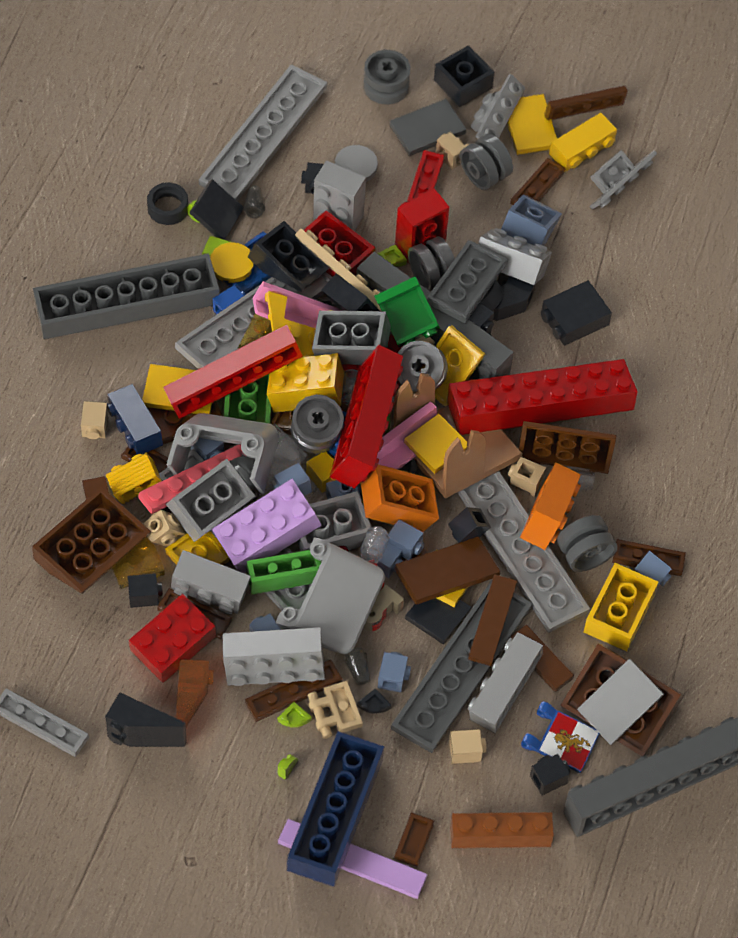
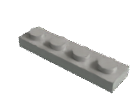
M5 689L0 696V716L74 757L78 755L89 739L88 733L8 689Z

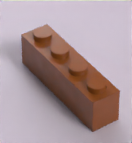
M552 812L452 813L450 823L451 848L551 847L554 836Z

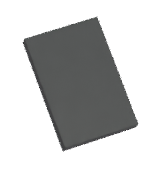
M447 99L390 120V127L409 156L436 146L438 138L443 134L451 132L455 137L466 134L465 126Z

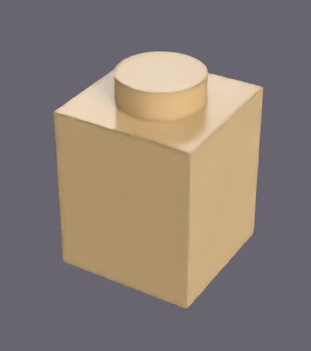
M84 402L81 420L82 437L89 439L105 438L108 419L107 403Z
M480 729L450 732L449 745L452 764L481 762L482 753H486V740L481 738Z

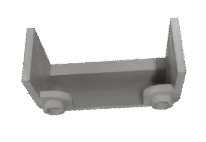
M199 413L177 429L166 464L174 475L184 471L190 448L199 438L240 444L243 453L247 457L256 458L250 480L259 493H264L280 438L275 426L268 423Z

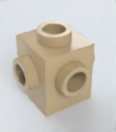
M163 510L153 513L151 518L144 522V525L151 531V534L147 537L152 543L168 547L186 534L174 514Z

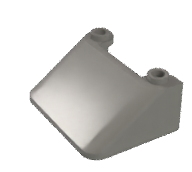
M314 537L310 546V553L315 559L322 561L301 608L286 607L279 613L275 623L282 630L320 627L323 648L340 654H346L352 651L357 643L383 585L385 574L380 567L326 540Z

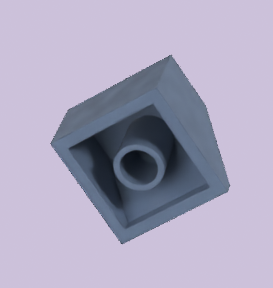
M522 195L509 209L501 230H504L506 235L513 238L514 236L522 237L527 240L526 243L531 245L540 244L544 246L562 213Z

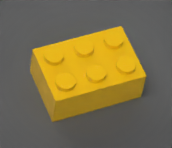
M338 353L301 357L269 373L267 396L273 412L294 411L301 400L312 395L327 396L341 406L344 370Z
M614 563L586 619L584 633L627 652L655 596L658 581Z

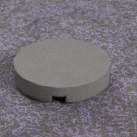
M361 145L347 146L339 151L335 158L336 165L365 176L366 182L370 181L376 174L378 167L377 157L367 147Z

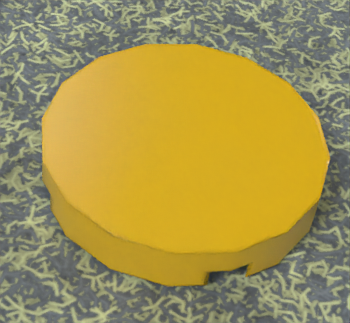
M234 242L221 244L215 248L210 259L216 278L221 281H229V283L241 282L248 278L254 267V263L248 258L250 250L246 246Z

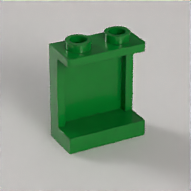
M416 276L374 296L381 311L387 313L391 332L399 348L423 336L427 339L437 334L436 330L440 326Z

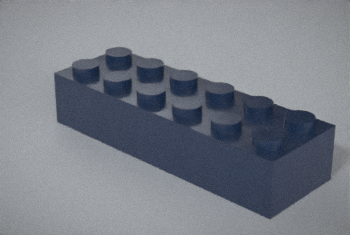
M337 731L288 854L286 871L333 887L335 886L381 767L384 746Z

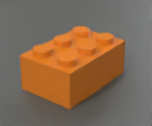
M555 462L539 491L521 533V539L544 550L550 542L554 544L560 532L557 529L562 530L568 517H566L565 512L569 514L574 504L571 497L575 498L581 487L578 484L581 474Z
M378 464L375 471H370L367 479L364 482L361 481L365 518L395 525L400 519L421 532H424L439 519L434 482L431 478Z

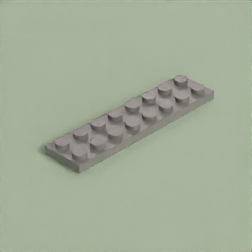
M291 64L200 177L199 185L205 188L208 181L213 179L238 201L325 91L327 82Z
M325 272L302 292L273 277L265 282L315 300L325 294L322 288L331 280L332 276ZM260 285L175 342V349L200 369L269 333L272 330L271 321L256 315L254 310L253 296Z
M499 471L457 492L466 507L481 508L491 526L484 535L512 578L517 581V585L525 598L533 603L532 608L548 633L590 612L589 606L550 547L547 546L544 550L520 538L529 516Z

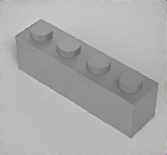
M518 632L514 639L510 638L504 647L506 652L502 658L498 657L492 667V675L490 678L486 677L480 687L481 693L478 698L474 697L468 706L470 720L494 733L497 732L543 655L542 644Z

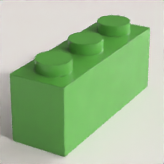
M310 550L247 561V575L250 576L249 586L251 595L312 584L321 561L315 559L311 555Z

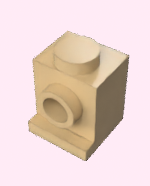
M449 132L438 138L436 153L443 154L444 162L451 169H454L461 164L460 151L469 144L464 145L460 138L455 137Z
M520 457L518 463H513L508 472V476L511 477L510 484L530 492V495L535 497L544 480L546 467Z

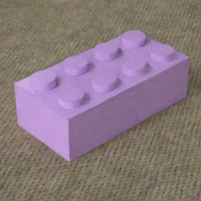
M290 479L217 525L212 531L237 571L245 574L247 573V561L274 556L320 527L321 523L294 480Z

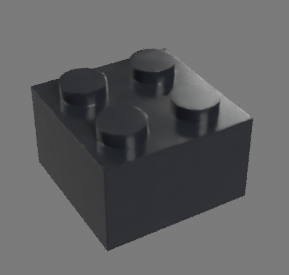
M467 45L435 64L434 81L460 108L493 88L495 72Z

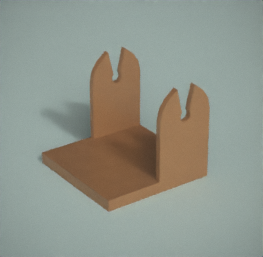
M420 373L416 387L417 392L414 395L408 380L399 388L394 400V428L430 401L435 405V381L430 375ZM447 405L437 410V414H440L457 431L449 406ZM501 429L486 432L471 430L470 434L461 435L467 441V449L463 450L461 441L457 437L445 453L444 467L434 474L417 456L414 459L416 460V465L426 477L433 479L434 486L446 499L519 461L520 457H522V452Z

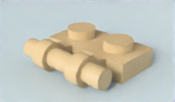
M347 681L324 687L325 697L319 698L317 692L308 694L309 708L315 714L317 720L315 723L316 727L322 733L324 739L332 737L330 728L333 726H337L338 731L342 733L363 727L362 719ZM330 707L332 716L326 717L323 709Z

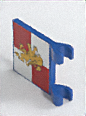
M541 702L537 715L551 719V722L542 741L527 733L521 742V746L544 756L550 755L551 757L558 754L561 760H565L568 763L570 769L581 773L600 733L596 729L556 710L549 703Z

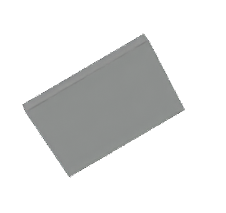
M628 659L577 710L610 745H613L664 693L631 659Z

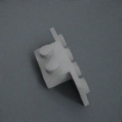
M512 74L508 75L500 91L493 94L489 93L483 98L481 108L475 113V119L470 127L478 132L476 135L478 139L485 134H492L497 138L500 137L525 90V87Z
M622 150L617 152L590 176L603 195L589 207L594 209L599 205L601 208L607 205L612 200L610 196L613 193L617 195L625 188L624 183L626 181L630 183L639 176L638 170L641 168L645 170L653 163L651 159L657 154L654 150L646 155L635 166Z

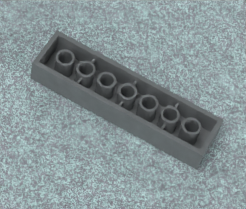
M373 252L357 267L356 276L358 274L368 282L366 286L371 291L376 289L381 293L410 279L408 275L376 252ZM420 285L425 297L427 298L431 292ZM430 306L440 326L436 330L437 334L430 337L435 341L434 346H436L447 328L453 325L485 353V356L470 376L472 379L477 380L510 375L514 353L512 350L469 319L464 323Z
M208 253L33 288V294L43 339H49L213 306V298L219 295V287Z
M729 717L715 728L707 727L695 737L687 736L672 747L664 746L656 754L650 757L647 755L642 756L628 767L622 765L616 768L610 775L597 776L590 784L573 787L567 795L563 813L576 837L578 838L737 766L738 717L735 719Z

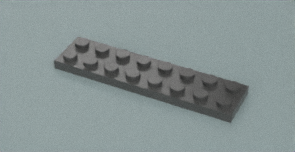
M492 580L391 724V730L430 753L434 752L492 667L468 660ZM516 593L513 594L492 665L504 649L507 641L515 633L532 608V602Z

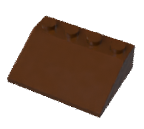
M523 421L519 450L522 452L523 458L537 464L554 466L556 462L570 469L608 474L617 435Z
M100 487L32 546L33 559L50 575L83 594L150 535L151 531Z
M598 643L560 706L589 723L577 709L627 659ZM641 669L664 695L617 741L638 755L645 756L674 714L684 695Z

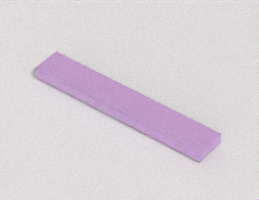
M288 819L278 839V844L291 848L300 823ZM353 844L350 845L341 868L418 899L427 878L426 873Z

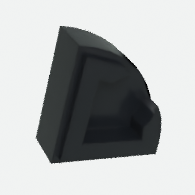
M376 688L357 702V706L361 710L372 714L383 713L391 709V704Z

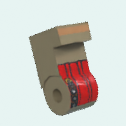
M386 585L379 592L366 620L364 629L376 631L381 627L382 620L392 611L398 615L404 609V598Z

